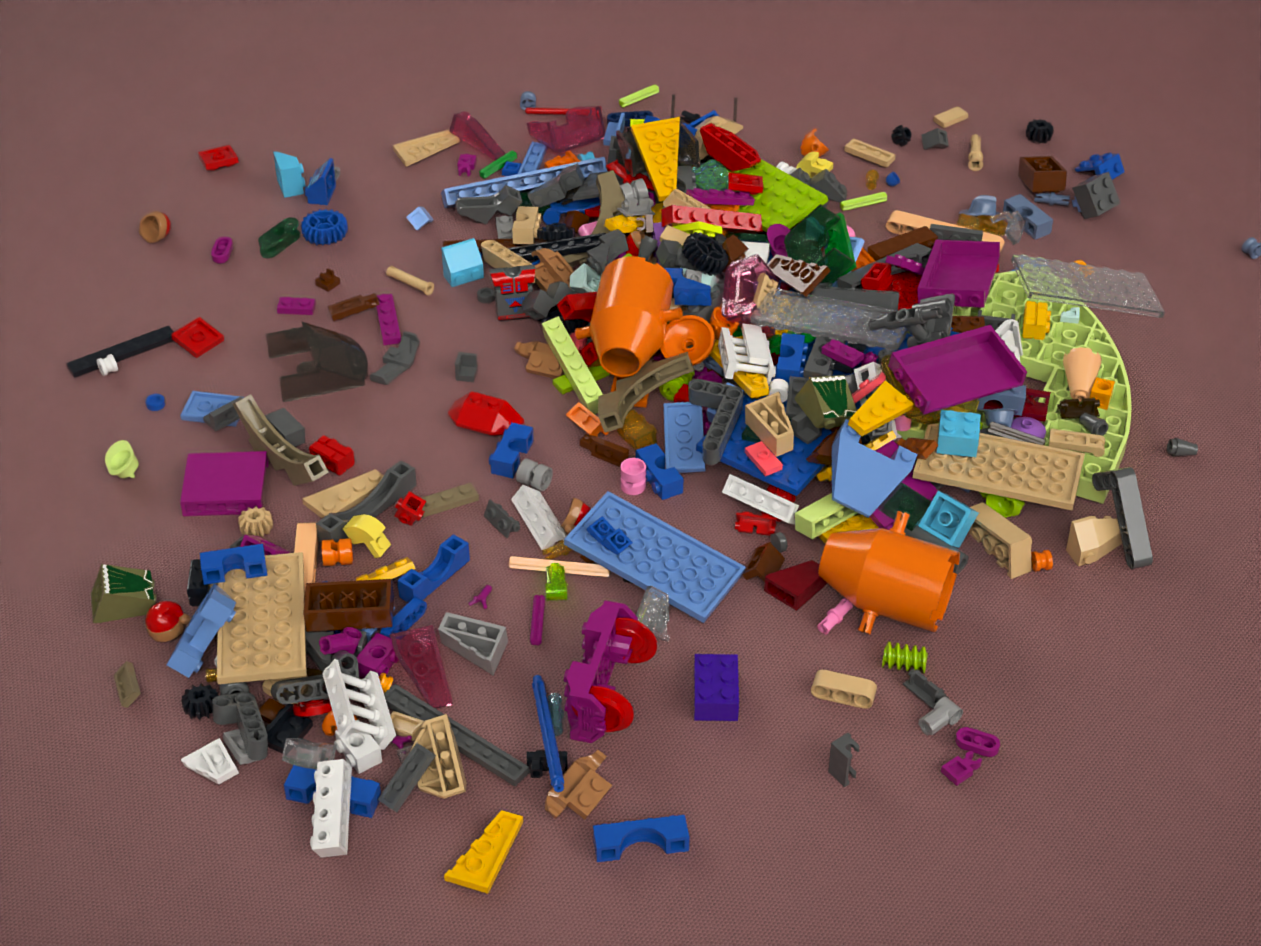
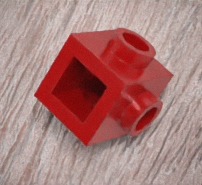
M409 491L404 499L400 497L394 507L398 510L394 516L400 522L412 526L415 520L419 522L425 511L422 508L426 501Z

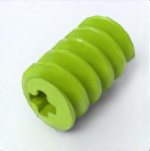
M695 371L679 376L659 386L660 393L666 399L674 401L675 394L683 384H689L695 375Z
M888 641L884 648L882 668L886 662L889 669H892L894 663H896L897 670H900L903 665H905L906 671H909L911 666L915 670H919L922 667L923 674H925L928 653L925 646H922L920 652H918L917 645H914L910 651L908 644H905L903 649H901L900 644L896 643L895 647L892 648L891 642Z

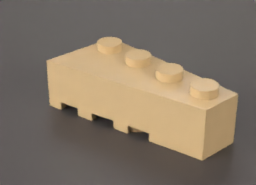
M984 502L970 507L979 512L972 524L969 533L978 543H983L985 551L989 555L993 554L998 559L996 563L1001 568L1005 567L1008 570L1007 575L1013 579L1031 572V536Z

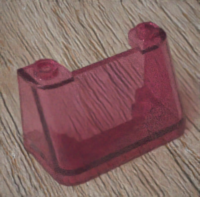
M600 106L571 108L566 113L567 123L560 126L556 125V120L549 122L531 121L527 123L529 134L556 153H563L601 140L605 136Z
M755 254L735 261L726 268L721 313L728 322L732 324L738 322V326L741 328L742 323L761 326L762 333H765L766 338L775 335L776 327L773 322H766L761 316L753 299L759 283L757 279L761 273L768 275L770 280L774 279L778 282L776 293L779 288V279L762 258Z

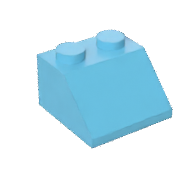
M277 151L273 152L276 177L284 198L304 194L303 187H306L304 177L301 175V173H304L302 163L298 162L297 157Z
M474 238L441 248L443 276L451 287L484 278L483 262Z

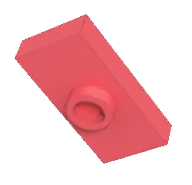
M881 372L870 381L868 379L864 380L859 385L860 388L852 394L854 403H857L879 387L886 380L885 374Z
M762 441L745 447V454L765 477L783 470V464Z

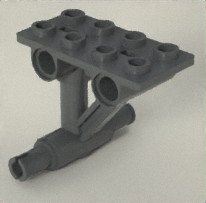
M951 293L921 299L920 303L913 304L911 309L902 308L899 311L886 313L883 317L869 319V327L872 331L881 328L891 330L905 327L912 335L907 339L908 348L949 337L955 295Z

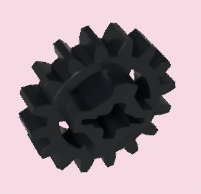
M546 224L545 227L537 229V238L546 240V242L575 237V228L566 226V224Z

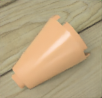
M1073 348L1070 350V353L1067 355L1065 353L1063 357V366L1071 398L1078 399L1079 402L1082 399L1090 398L1093 384L1101 367L1102 358L1100 354L1097 353L1096 355L1090 348Z

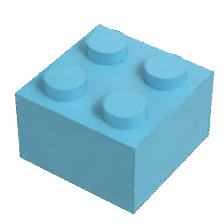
M941 410L937 453L976 457L981 414Z
M937 491L918 526L949 545L959 548L979 512L948 494Z

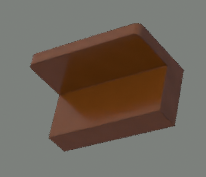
M768 542L754 550L742 576L746 580L759 576L765 583V576L779 571L785 558L771 542Z

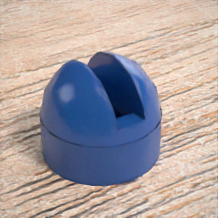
M891 172L886 177V183L893 187L900 183V179L895 172Z

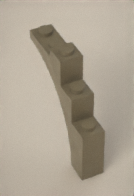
M614 170L597 175L595 182L599 192L600 211L599 219L591 235L611 232L604 226L605 220L622 215L617 208H622L621 203L625 198ZM587 252L563 257L572 268L576 265L581 266L583 263L588 264Z
M688 352L654 363L650 360L633 376L617 380L616 391L598 396V417L604 432L622 428L631 408L652 390L679 376L693 372L694 368Z
M251 394L233 403L250 436L248 440L254 451H267V456L275 471L285 469L294 486L313 482L328 473L320 455L304 453L295 448L276 431L262 413Z

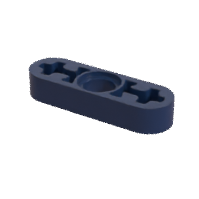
M650 111L610 113L607 115V125L609 122L618 123L621 113H625V127H630V119H645L647 115L653 116V113Z

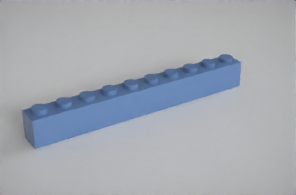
M605 157L445 188L441 192L444 208L456 207L455 201L458 198L495 195L505 185L520 191V193L530 192L558 176L562 169L577 163L585 177L584 180H586L589 174L606 172Z

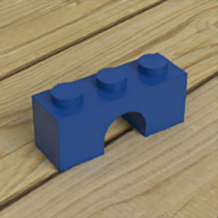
M782 333L776 379H783L788 385L790 376L803 377L805 367L801 366L806 364V355L803 354H807L808 343H804L805 335Z
M511 422L509 428L505 429L501 442L498 441L494 454H491L489 457L491 474L514 478L520 465L519 452L527 454L534 442L533 427Z
M657 443L636 450V458L643 460L646 464V482L650 483L655 494H658L664 500L683 493V477L675 467L665 469V454Z
M263 544L200 553L204 585L225 582L226 573L233 569L243 570L246 573V579L268 576Z

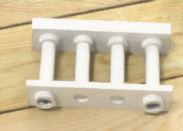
M721 327L718 347L725 378L733 379L734 372L744 371L765 374L767 382L770 384L771 378L775 377L776 366L773 365L769 341L765 333H763L769 363L767 366H756L757 364L749 365L748 356H745L747 351L744 339L733 338L730 335L729 328Z
M334 659L325 668L323 678L339 737L344 738L351 728L372 734L374 740L384 750L396 736L378 673L370 671L363 679L341 673L339 662ZM345 683L358 687L361 693L347 689ZM349 699L364 703L365 708L350 704ZM354 715L367 718L370 724L355 720Z

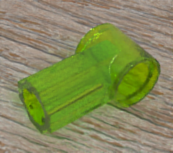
M551 563L550 566L546 567V601L567 600V582L565 581L564 566H561L559 563Z

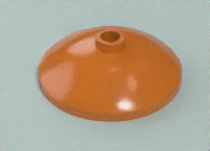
M685 315L681 320H673L666 326L664 341L660 349L665 359L688 352L694 366L704 361L712 352L715 344V334L711 325L705 319L695 315Z

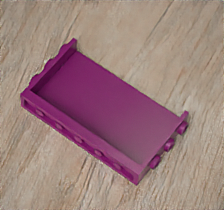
M935 240L918 286V304L921 299L953 293L955 295L954 306L984 308L1000 260V242Z
M991 325L892 352L888 365L896 380L901 383L905 392L909 394L915 406L919 408L923 415L1022 386L1027 374L1025 367L1021 365L1015 354L1011 352L1005 341L1001 339Z

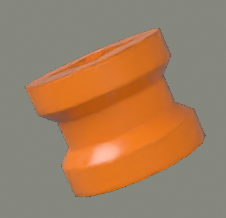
M1043 550L1042 553L1037 551L1031 552V563L1034 572L1041 569H1052L1053 559L1049 550Z

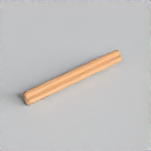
M511 556L509 560V567L513 569L609 577L610 570L599 564Z

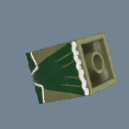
M844 375L810 377L794 397L797 404L816 428L831 429L833 427H840L846 419L850 420L857 411Z
M101 564L90 593L93 623L147 615L151 606L156 603V594H153L155 581L151 577V571Z

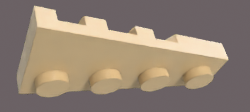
M452 128L393 145V151L405 167L460 142L458 134Z
M375 469L302 498L303 505L322 519L329 513L344 512L355 507L368 497L384 475Z

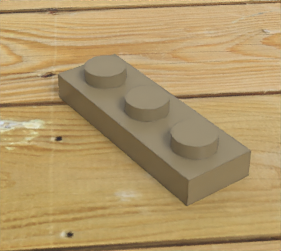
M467 483L422 497L426 501L422 508L425 511L423 518L478 501L479 495L472 483Z

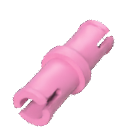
M843 598L835 608L827 612V616L817 625L818 630L825 635L828 634L836 624L842 622L844 615L853 608L852 603Z

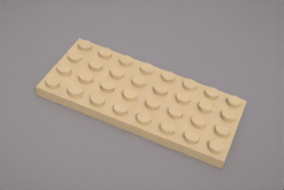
M928 423L924 439L935 440L937 443L939 425ZM979 433L976 457L937 453L936 448L926 460L917 459L913 478L1073 510L1085 453Z
M303 552L266 555L268 576L246 579V573L243 570L233 569L226 573L225 582L219 583V587L236 602L233 609L236 613L230 623L226 621L218 630V684L307 676L306 632L303 615L305 601Z

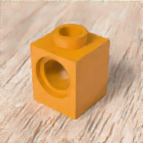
M1096 377L1090 398L1099 399L1100 406L1097 408L1108 410L1115 381Z

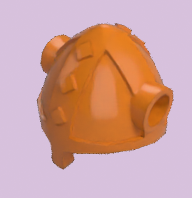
M816 128L807 133L802 140L800 149L801 154L804 156L809 152H819L820 157L829 151L813 134L817 131Z
M720 307L714 308L709 321L715 334V340H719L721 327L729 328L730 335H733L739 325Z

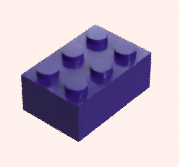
M695 654L694 721H738V655Z

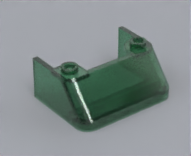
M821 204L786 235L784 244L788 257L793 260H803L809 264L812 262L821 267L823 265L828 266L831 271L820 283H829L837 280L855 262L836 248H833L823 257L821 248L829 242L828 230L841 219Z

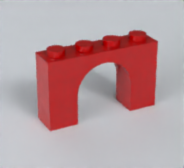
M597 292L566 295L557 304L563 319H584L590 322ZM590 342L580 353L588 368L601 366L594 344Z

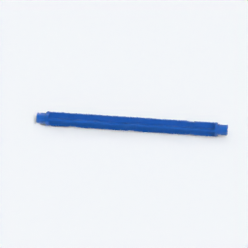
M536 675L533 677L532 687L551 785L555 792H562L564 789V778L548 698L546 696L545 682L540 675Z

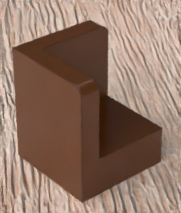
M576 210L568 211L564 224L575 228V233L579 234L578 229L583 224H588L589 216Z

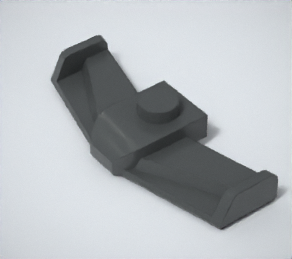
M404 331L399 347H390L382 357L383 363L386 365L377 372L372 373L370 380L388 385L404 371L410 369L414 363L420 343L417 335Z

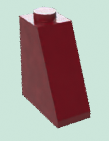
M810 560L766 575L764 591L797 611L827 585V582L819 577L820 564Z

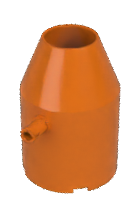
M622 257L610 262L601 274L590 326L576 328L575 330L578 340L588 337L592 338L602 368L606 372L618 377H629L636 374L662 346L667 322L681 320L683 317L680 307L670 309L674 287L669 273L658 263L654 265L645 261L646 258Z
M897 511L893 527L889 530L877 528L831 533L824 547L819 565V577L856 608L863 610L864 614L858 628L860 632L864 633L865 631L866 634L871 635L875 618L879 615L927 631L936 632L938 626L935 624L937 620H942L957 576L956 573H953L954 565H959L960 552L905 535L904 531L910 517L905 512L903 514L901 511Z

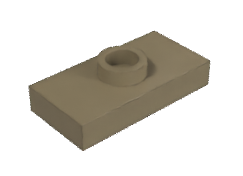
M126 661L114 674V679L121 706L128 708L141 693L133 663Z

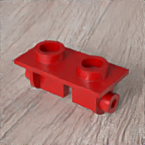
M746 511L736 513L737 522H735V530H738V532L753 533V527H757L756 534L771 536V534L775 533L777 526L776 517L769 514L753 515L751 512Z

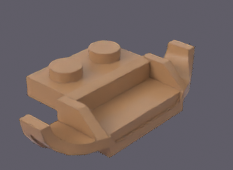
M542 248L532 252L531 255L533 257L538 256L540 259V263L534 266L535 283L541 290L547 292L549 284L559 281L565 282L571 288L570 275L574 270L558 251L554 252L550 249Z
M517 341L514 350L519 355L529 359L525 368L526 372L554 379L564 374L548 344L539 341L529 343Z
M597 750L589 756L575 760L563 774V791L555 792L552 787L547 793L545 810L556 819L568 806L585 820L612 787L609 782L595 772L607 756L600 750Z

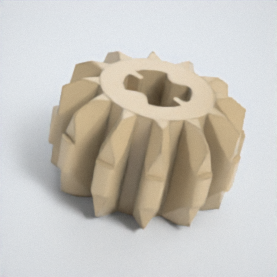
M257 506L253 509L248 507V510L242 511L241 516H239L238 524L242 534L263 538L264 534H270V529L273 528L272 516L270 511L265 510V507L260 509Z

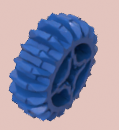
M333 209L312 211V214L308 213L307 217H303L301 222L303 237L310 244H322V246L325 244L330 245V243L336 244L337 241H342V238L346 237L348 230L346 217L339 213V211L334 212Z

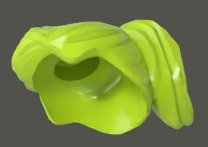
M979 492L986 499V505L1005 518L1018 516L1025 505L1024 501Z

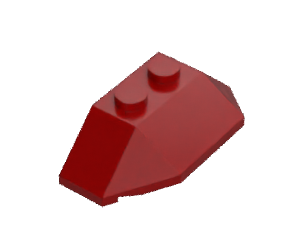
M713 123L700 128L707 153L732 172L750 168L761 162L757 150L732 132L716 127Z
M473 391L456 400L447 412L456 426L488 435H503L511 422L524 424V419L506 400Z

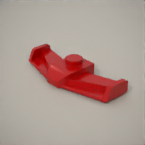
M618 160L606 165L607 171L614 170V173L623 179V183L631 184L633 180L642 178L647 189L655 191L648 176L637 171L630 172L619 164Z

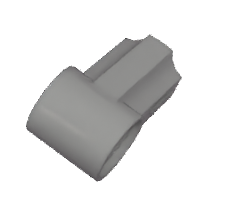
M942 697L932 711L919 719L918 725L927 736L933 735L948 723L950 725L956 724L962 717L963 710L947 697Z

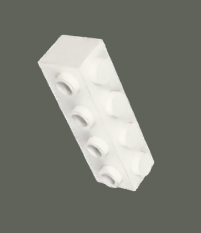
M344 759L318 762L317 771L314 773L316 792L313 794L315 812L312 815V825L314 828L310 845L312 850L320 857L347 855L352 767Z

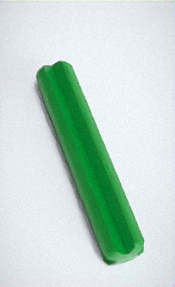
M511 150L479 171L480 177L485 179L503 168L506 161H514L517 158V153Z

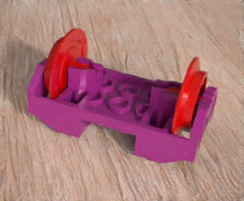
M604 600L602 606L590 614L588 621L583 623L582 635H585L582 642V649L585 652L582 663L572 661L570 669H566L564 674V682L567 683L564 690V697H567L564 710L568 715L570 739L593 743L604 736L605 732L621 731L630 726L634 718L633 707L623 695L615 691L616 687L608 685L616 662L622 664L646 662L655 655L658 646L654 634L638 621V617L626 604Z

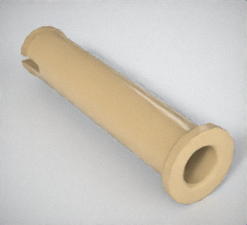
M392 265L386 271L387 276L424 292L427 296L431 295L434 290V283L426 282Z

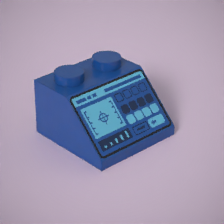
M329 158L315 170L313 177H310L309 185L305 188L308 204L328 205L336 188L333 158Z

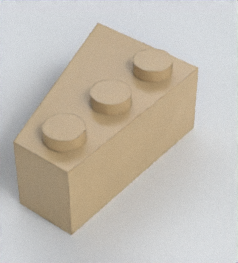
M779 392L745 405V423L776 457L793 450L794 432L789 418L786 416L785 407L781 402Z

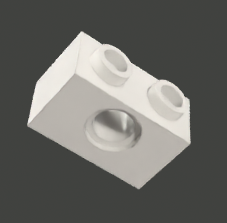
M351 728L342 738L339 737L338 730L335 731L336 741H334V745L337 751L345 755L346 762L351 767H354L358 774L382 762L381 748L369 733Z

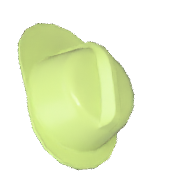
M121 440L114 443L106 453L105 463L111 475H116L119 478H135L134 472L139 466V461L128 441Z

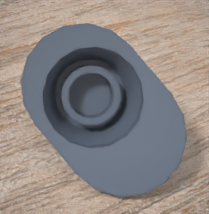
M989 195L977 196L973 199L969 209L959 212L960 215L964 216L1000 215L996 211V197Z
M974 409L975 411L984 412L987 426L993 421L1010 428L1013 423L1014 414L1019 412L1016 409Z

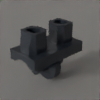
M545 750L527 752V766H529L531 778H540L543 776V771H549ZM558 751L562 773L564 774L568 769L567 751Z

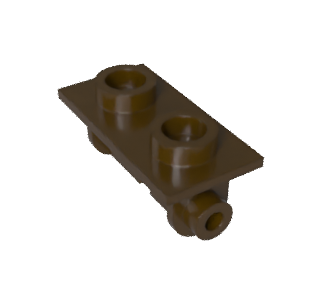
M1096 398L1082 399L1081 403H1079L1078 399H1064L1060 401V404H1057L1061 419L1080 418L1084 413L1100 417L1097 409L1100 406V401Z

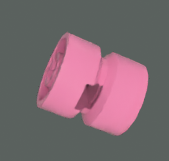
M638 458L624 460L620 466L621 490L628 495L641 494L646 488V464Z

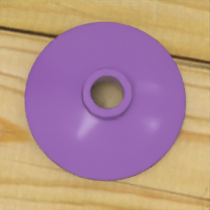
M1030 417L1013 419L1011 428L1043 439L1045 438L1046 428L1040 421Z

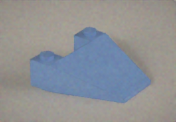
M846 419L837 431L832 444V500L869 518L911 472L918 454L899 446L891 458H888L858 443L861 435L848 425L849 420Z
M214 583L199 605L167 662V666L188 678L193 671L195 673L199 671L203 664L201 658L220 627L226 621L230 623L236 613L233 610L236 602L217 584Z

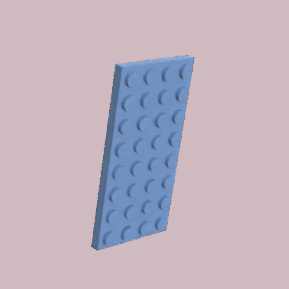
M609 491L606 492L564 539V545L663 601L668 602L670 605L702 623L712 614L746 569L742 564ZM602 516L615 530L620 528L633 542L619 555L601 545L586 530Z

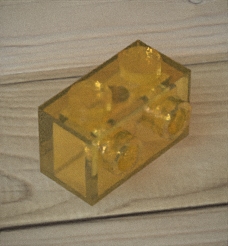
M634 409L629 411L624 420L623 427L618 428L617 433L635 451L657 443L656 428L649 424L642 414H638Z

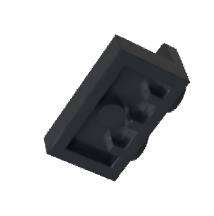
M287 704L278 712L275 719L265 727L268 735V747L288 756L313 727V721L303 716L294 715L293 704Z

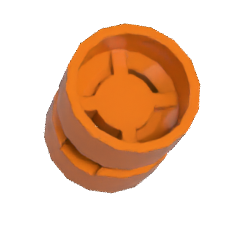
M351 538L339 539L338 542H335L334 539L322 540L323 566H335L337 562L341 565L353 564Z

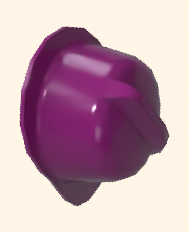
M773 224L768 228L767 238L771 245L772 256L774 257L777 254L794 258L799 246L791 230L782 224Z

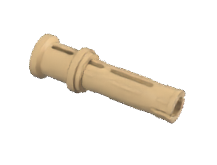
M975 134L970 138L971 152L968 155V166L973 171H979L983 167V153L981 152V137Z

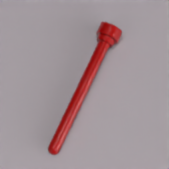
M594 106L591 109L526 108L525 113L591 115L594 119H601L602 110L601 106Z

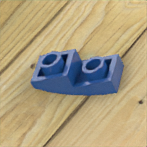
M603 516L586 529L601 545L617 555L633 543L620 528L615 530Z

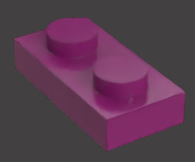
M280 297L277 305V314L313 315L316 301L314 298Z
M834 339L822 347L821 354L851 368L864 360V353Z

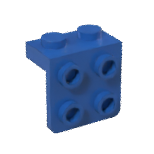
M1111 152L1101 156L1094 154L1089 157V160L1080 162L1079 166L1075 168L1076 172L1095 170L1096 175L1109 172L1112 180L1125 172L1119 153L1112 154Z

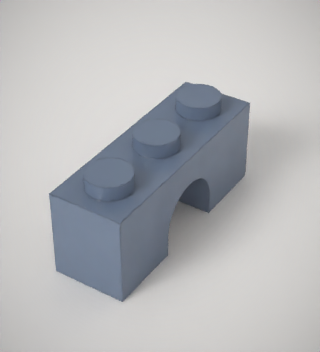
M1019 194L1004 200L1002 214L1012 222L1025 220L1024 231L1036 240L1051 234L1053 219L1024 196Z
M1022 385L965 402L964 408L983 409L987 401L997 400L1003 404L1002 409H1016L1019 412L1014 415L1022 416L1026 399V386Z

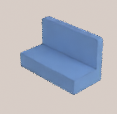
M621 113L618 123H608L603 145L610 146L611 136H623L625 113Z

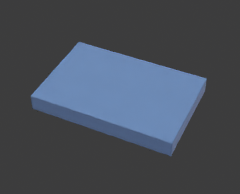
M192 391L180 415L181 420L205 423L203 421L204 416L240 396ZM239 419L227 426L236 427Z

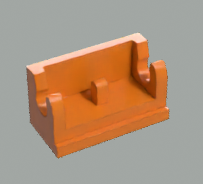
M580 402L566 414L567 418L590 436L598 437L599 432H602L604 435L609 433L604 432L599 417Z

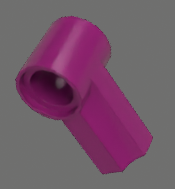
M346 627L340 634L323 636L319 640L320 651L327 655L345 650L354 655L362 634L355 628Z

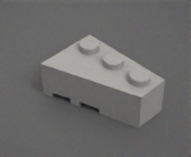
M446 612L438 628L441 643L491 675H494L508 643L506 627Z

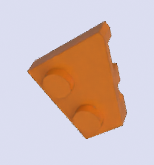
M570 150L565 151V156L561 157L558 155L544 164L545 168L580 162V160Z

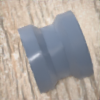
M531 91L523 92L520 97L521 109L525 111L526 108H535L536 95Z
M1250 237L1242 245V251L1245 254H1249L1252 259H1256L1261 255V243H1258L1254 237Z

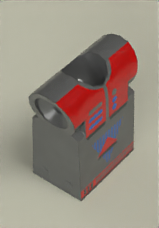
M534 264L512 268L489 269L494 283L495 308L498 321L531 318L522 309L529 292H533Z

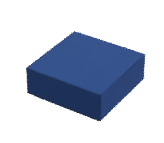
M506 161L502 169V176L518 174L522 164Z

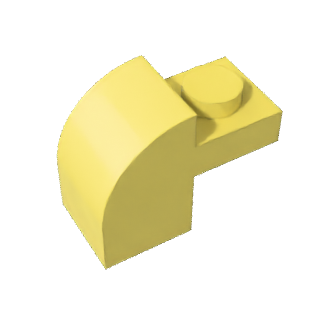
M809 152L797 164L796 168H801L812 178L824 169L830 172L833 169V162L820 159L819 152Z
M370 515L353 516L343 527L344 532L348 538H351L352 543H365L374 558L381 557L391 545L383 533L386 527Z

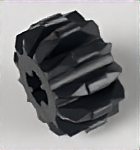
M1033 119L1027 125L1026 137H1028V140L1033 141V143H1047V141H1051L1054 126L1046 120Z
M202 683L197 687L192 685L191 690L186 689L182 696L183 711L191 719L195 717L199 721L202 717L209 719L210 714H213L212 701L218 696V692L216 689H212L210 684L205 687Z

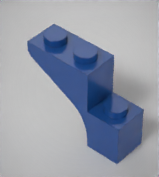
M665 268L673 281L675 305H712L711 286L685 278L683 276V268Z

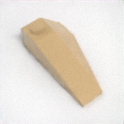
M1089 516L1072 521L1066 551L1077 566L1091 564L1122 544L1118 520L1112 519L1111 516H1104L1103 519Z

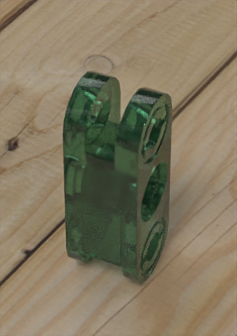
M289 217L282 220L258 238V243L261 247V257L266 259L273 258L300 238V232L297 230L299 221L296 218Z

